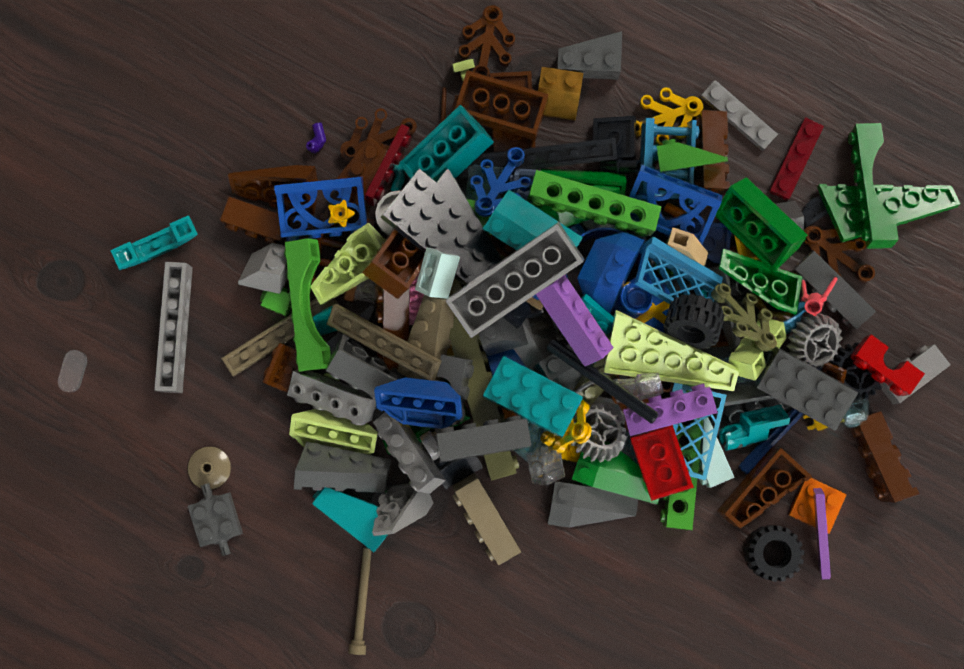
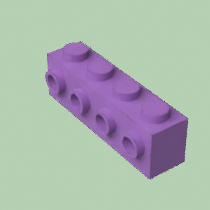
M565 275L536 294L584 367L603 359L614 348Z
M703 383L692 386V391L683 393V390L680 389L670 392V397L662 399L661 395L648 398L649 402L646 404L659 413L657 420L653 424L646 421L630 408L623 409L630 436L718 413L711 387H705Z

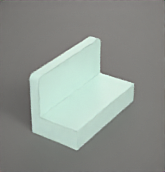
M427 247L415 290L429 297L447 299L460 257Z

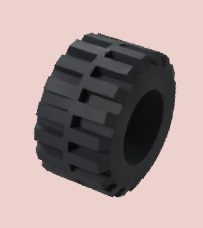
M689 294L688 296L681 295L674 298L670 303L664 323V332L699 350L711 348L719 340L724 321V311L722 308H719L717 303L712 302L713 300L709 298H704V296H695L694 294Z
M766 525L765 527H759L757 531L750 533L752 535L750 538L746 539L748 544L747 547L744 546V551L746 552L744 558L749 563L747 566L754 571V574L766 580L782 582L786 581L785 578H792L794 572H799V564H803L804 561L801 559V555H804V550L800 548L802 542L797 540L798 536L782 526ZM771 540L779 541L784 548V557L775 566L768 565L763 558L764 547Z

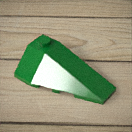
M726 249L722 250L719 263L721 271L773 307L794 315L797 314L802 276L780 268L772 272L763 262Z

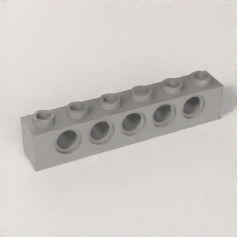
M165 262L155 391L183 393L193 269L187 263Z

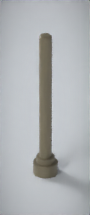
M368 547L363 548L354 640L351 641L348 653L354 655H366L363 631L372 552Z

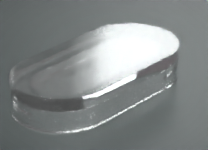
M72 350L65 355L58 378V385L61 390L75 392L80 388L87 365V357L83 352Z

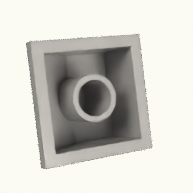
M271 243L252 253L238 284L280 294L286 282L288 270L287 259L284 255L285 246Z

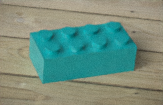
M505 356L500 361L483 394V398L527 419L529 422L560 438L564 436L583 399V396Z

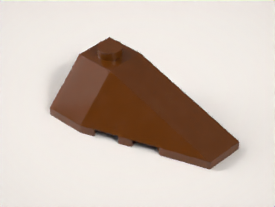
M304 165L228 174L233 194L253 201L261 200L267 202L269 206L274 208L277 207L275 185L318 181L315 166ZM284 193L285 209L290 210L294 206L288 194ZM304 193L302 195V198L306 201L301 202V204L304 205L310 201L311 197L309 194ZM317 198L310 207L305 208L311 215L315 214Z

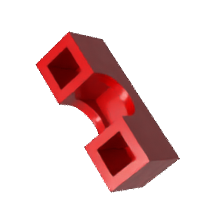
M872 334L865 336L850 356L854 360V364L862 370L866 369L871 372L872 378L876 381L884 382L890 386L889 390L895 395H910L925 373L909 361L900 362L895 370L889 369L883 360L884 354L889 347Z

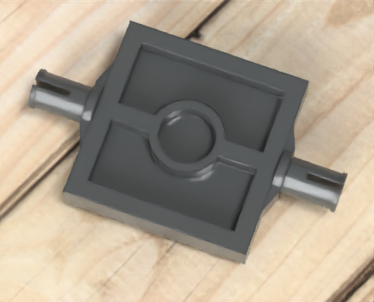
M210 483L201 485L204 498L197 503L188 505L199 545L203 547L209 544H219L222 556L228 555L231 552L227 541L232 537L243 534L231 493L213 495Z

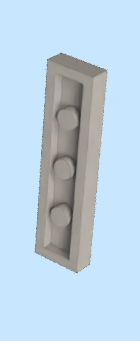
M716 80L701 95L700 98L715 111H727V121L761 151H764L778 135Z

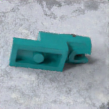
M781 405L741 413L739 423L720 429L719 441L723 444L726 451L750 447L753 443L767 440L769 429L789 425L790 417Z

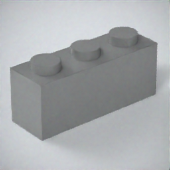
M935 344L930 346L923 345L914 351L916 354L911 359L907 357L901 361H909L925 373L910 395L950 366V363ZM884 382L880 383L882 386L881 390L892 404H899L910 396H897L889 390L890 386Z

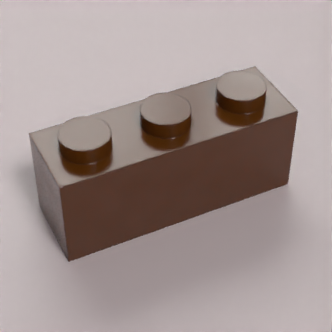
M232 197L228 198L220 219L226 229L237 232L238 229L245 232L244 235L257 239V236L265 238L264 242L268 244H284L286 237L281 238L278 213ZM288 217L287 222H288V225L290 226L291 223H292V221H291L290 218Z

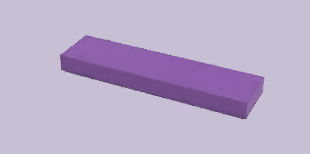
M813 488L819 573L822 579H830L825 494L821 488Z

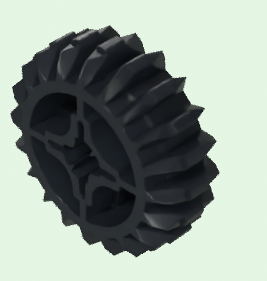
M854 343L853 346L846 344L845 349L842 347L838 348V354L833 357L835 361L828 363L842 368L844 360L849 355H852L859 343ZM853 359L850 360L849 367L843 368L847 370L846 376L850 379L851 385H853L851 388L858 392L855 401L860 400L861 397L864 400L868 399L869 395H876L875 389H882L881 384L872 376L869 383L864 388H861V384L864 383V377L872 375V373L857 367ZM854 369H856V370L859 369L860 372H864V373H860V374L857 375V374H854V372H849V371H850V370H854Z

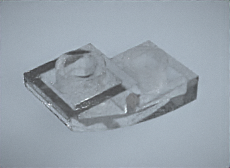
M659 373L637 374L633 379L614 380L640 400L663 393Z

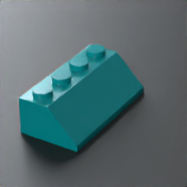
M460 104L399 163L410 179L419 169L435 182L438 181L447 169L456 178L494 141Z
M508 190L483 229L515 250H518L559 221L511 190ZM560 223L577 247L583 237Z

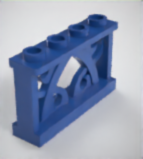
M641 165L629 197L637 200L647 199L648 203L657 205L656 201L667 200L674 193L679 194L680 205L686 213L666 219L660 211L656 231L665 233V236L668 237L672 228L694 234L703 245L717 210L721 205L722 195ZM641 181L647 182V194L636 195ZM659 188L666 189L667 193L665 195H655V193L660 194ZM687 198L694 201L692 204H689V206L693 207L692 209L684 202ZM708 205L712 208L705 221L699 213ZM630 214L633 221H639V217L636 214ZM694 217L701 223L702 227L697 233H692L686 229L689 225L695 228V222L692 220Z
M363 177L274 186L281 238L286 237L287 241L300 240L299 236L308 235V239L321 238L322 233H329L330 237L341 236L342 231H351L352 234L367 224ZM357 186L359 205L349 202L352 187ZM317 190H322L324 197L334 205L346 200L347 207L357 210L359 219L355 223L347 222L346 227H330L334 223H328L329 218L323 222L312 216L305 208L310 207L315 202L318 194ZM333 190L338 191L339 195L336 198H342L341 201L331 198ZM284 193L288 194L294 208L285 212ZM304 193L309 194L311 197L310 201L302 205L301 202L306 201L302 198V195ZM297 211L300 215L295 217L293 223L298 220L301 222V227L293 229L288 225L287 220L292 213ZM308 222L318 229L306 230Z

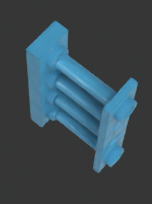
M655 118L643 119L640 166L644 165L660 171V169H655V166H652L653 158L658 156L657 147L653 145L656 135L687 136L686 144L695 147L696 139L699 136V126H696L697 120L687 122V127H666L654 124ZM694 167L685 168V170L662 172L675 178H685L684 181L694 184ZM641 181L638 194H647V182ZM659 190L660 194L655 193V195L662 196L667 192L666 190ZM674 193L669 199H679V194ZM687 198L684 202L687 206H689V204H692L694 201L690 198ZM640 199L641 201L648 202L647 199Z

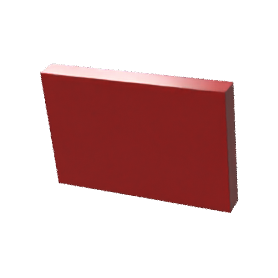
M673 425L630 437L651 501L694 488Z

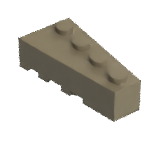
M424 295L407 342L441 359V354L447 355V350L451 346L449 336L450 328H453L455 314L446 303L447 299ZM399 364L397 371L404 376L427 380ZM436 375L435 381L446 382V380H443V377Z
M475 472L452 485L455 494L452 495L458 506L463 505L466 512L463 515L469 525L474 523L477 528L474 533L480 543L485 542L488 548L485 552L491 562L496 560L497 564L501 565L521 553Z

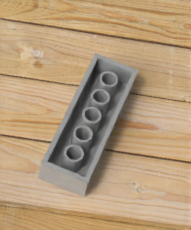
M557 222L448 297L446 303L472 338L584 262V258L561 224Z

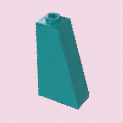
M325 487L322 490H317L313 498L315 501L312 504L371 551L375 552L388 536V534L374 536L372 533L375 518L378 517L377 507L380 506L342 491H335L334 488Z

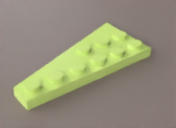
M615 311L609 340L614 348L606 355L603 368L604 373L694 386L704 383L705 387L710 386L715 389L734 391L739 374L737 367L620 311Z

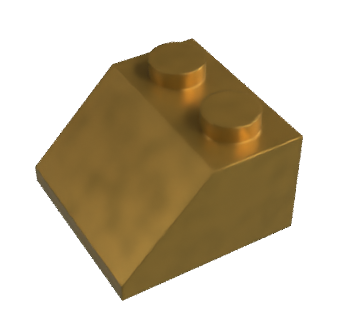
M542 67L538 91L549 94L544 116L576 120L583 73Z

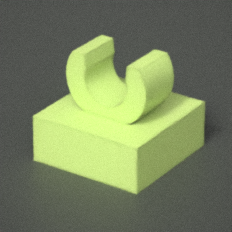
M473 59L451 64L454 73L460 71L462 81H464L467 70L469 71L470 68L475 67Z

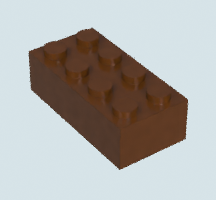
M467 70L455 109L461 104L480 125L536 141L547 107L549 94Z
M393 228L362 273L396 299H399L409 289L420 272L425 254Z

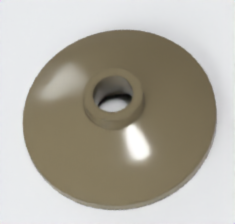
M201 448L189 460V477L199 488H201V485L210 483L211 490L222 486L230 476V460L226 453L219 448ZM206 464H209L211 466V470L209 472H206L204 470V466Z

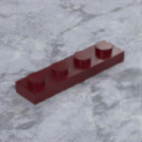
M806 117L803 119L769 193L786 201L790 199L824 128L823 125Z
M401 124L365 194L366 203L371 206H375L377 200L380 201L382 199L386 183H390L393 178L395 165L398 166L400 164L404 148H408L412 137L410 136L408 126Z

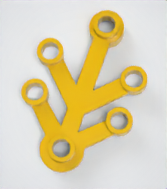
M663 88L659 93V98L663 102L670 101L680 106L676 109L653 101L650 95H644L640 100V106L643 109H651L660 113V115L652 117L655 118L654 124L659 125L665 122L664 126L672 127L676 118L684 115V118L678 127H687V122L691 121L692 117L699 116L703 110V103L698 97L691 96L684 99L673 94L670 88ZM667 92L669 97H663L662 93ZM648 99L650 101V104L645 105L643 103V100ZM694 103L696 109H691L689 104ZM636 120V126L639 128L636 131V138L641 136L642 122ZM657 135L655 141L659 146L663 145L659 141V137L669 140V135ZM676 136V138L682 140L685 139L686 136Z
M583 400L581 401L576 411L577 423H574L572 418L566 432L570 431L569 435L562 439H555L558 436L545 431L542 433L540 441L547 446L552 445L553 450L558 453H563L567 445L573 442L578 444L586 442L590 438L592 431L590 424L586 423L585 416L589 411V404Z

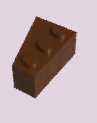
M370 137L336 179L363 177L365 197L388 150L377 140ZM357 186L352 187L349 202L359 205ZM365 197L366 215H368L370 205L366 203Z

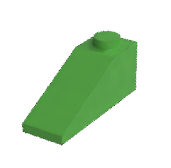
M675 139L662 141L663 145L657 146L660 172L728 161L726 156L687 144L676 143Z

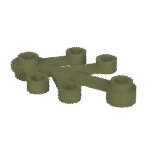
M724 283L716 285L711 292V296L716 302H726L731 307L722 306L721 308L724 311V321L736 323L732 328L733 333L738 337L754 340L756 346L762 351L773 350L777 345V341L770 332L769 321L773 317L772 313L768 309H762L758 313L759 327L756 323L754 309L758 298L753 293H747L743 298L744 310L731 296V289L728 285Z

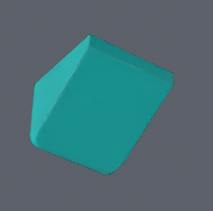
M333 306L327 307L312 317L316 329L321 336L338 331L327 325Z

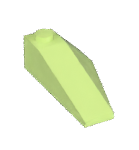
M367 223L347 238V242L342 249L337 251L334 255L335 258L328 267L323 269L311 285V289L320 305L327 303L369 279L362 272L385 240L370 223Z

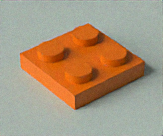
M811 478L801 484L788 515L816 528L813 488H821L825 494L827 533L830 534L847 494Z

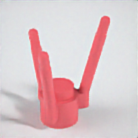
M837 277L833 278L823 295L819 293L808 295L805 280H802V301L805 302L804 307L808 313L817 316L822 311L827 296L838 280Z

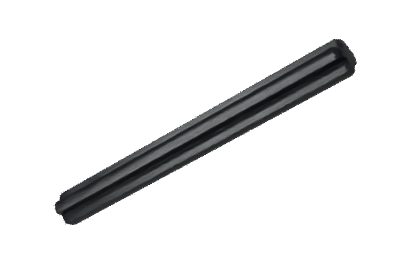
M552 339L548 343V351L646 421L653 424L657 420L659 413L591 364L584 367L578 356L556 339Z

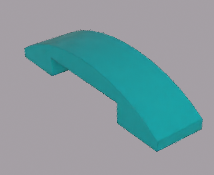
M188 215L170 223L169 227L134 243L128 242L110 251L118 269L122 270L161 256L190 241L198 233Z

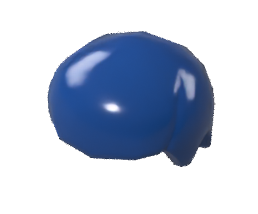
M635 281L622 288L619 299L621 306L626 312L639 315L650 309L654 297L653 294L635 285Z

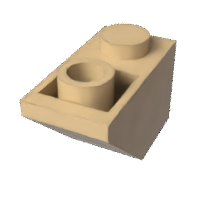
M672 228L666 244L705 266L708 252L694 234Z

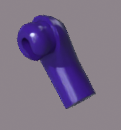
M322 123L312 125L315 136L310 142L306 143L307 150L312 153L319 152L326 143Z

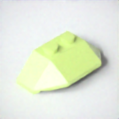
M317 409L292 414L289 433L303 447H305L308 441L369 455L375 451L378 434L368 423L361 426L355 425L349 419L337 418L329 411Z

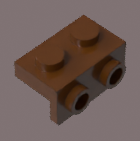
M279 343L278 347L273 350L270 366L264 372L263 383L288 393L292 373L298 370L296 364L297 351Z

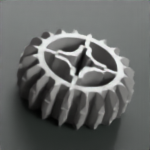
M821 313L817 314V316L809 314L808 317H802L801 322H796L797 327L791 329L793 334L791 337H788L791 341L787 345L790 349L788 353L818 370H821L825 363L834 361V355L838 354L837 349L842 347L839 344L843 339L840 336L842 330L839 329V324L831 317Z
M594 404L585 414L586 423L590 422L592 429L590 438L582 444L573 442L571 446H577L576 453H584L583 458L589 456L591 462L597 458L601 463L604 460L609 461L613 457L618 456L624 448L627 436H625L626 429L622 427L624 421L617 420L618 414L613 416L611 409L605 411L603 406L598 409ZM577 413L573 416L574 423H577ZM607 439L612 440L611 444L605 445V441H607Z

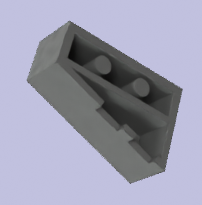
M622 31L559 48L557 69L583 73V78L618 80L621 73Z

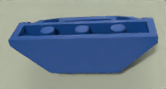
M626 232L596 239L577 278L583 296L587 294L611 314L645 240Z
M402 378L377 386L374 389L377 409L384 410L390 417L405 425L443 429L449 427L462 417L461 396L447 382Z

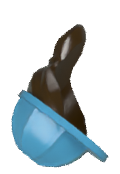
M753 293L758 298V302L754 306L759 311L768 309L773 315L771 319L784 322L786 334L791 333V329L797 327L796 322H801L802 314L806 312L805 302H799L797 314L794 315L777 309L771 304L765 305L762 299Z

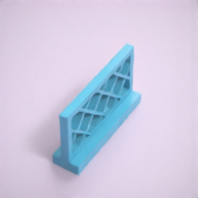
M674 383L672 392L680 389L683 390V393L687 390L692 391V386ZM713 391L714 397L721 398L720 405L717 408V418L715 419L713 414L708 415L715 422L714 429L706 433L699 423L708 416L698 420L694 419L695 422L685 428L682 423H678L682 428L678 432V424L673 425L676 435L684 432L690 443L681 448V451L692 445L698 454L697 457L689 462L684 458L690 477L702 480L707 478L727 396ZM697 424L704 435L692 441L686 429ZM713 432L712 438H711V441H710V439H709V437H708L707 435H709V434H711V433ZM706 437L710 444L709 450L700 454L694 443ZM706 454H708V455H707L706 462H705V460L703 459V456L706 455ZM700 458L705 466L703 475L693 472L689 464Z

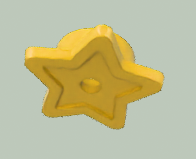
M343 200L340 204L328 206L331 214L328 220L330 224L338 222L342 227H346L347 219L355 215L354 211L347 208L346 200Z

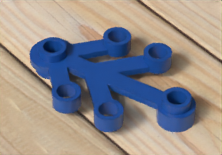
M515 147L508 151V163L498 179H496L493 171V162L488 159L481 162V172L486 175L491 190L486 196L483 188V178L479 175L471 178L470 186L476 191L478 200L475 202V211L478 215L483 217L491 216L503 199H496L499 194L506 193L508 190L520 189L523 192L530 190L531 179L528 177H521L519 180L506 183L514 169L524 162L525 154L522 149Z

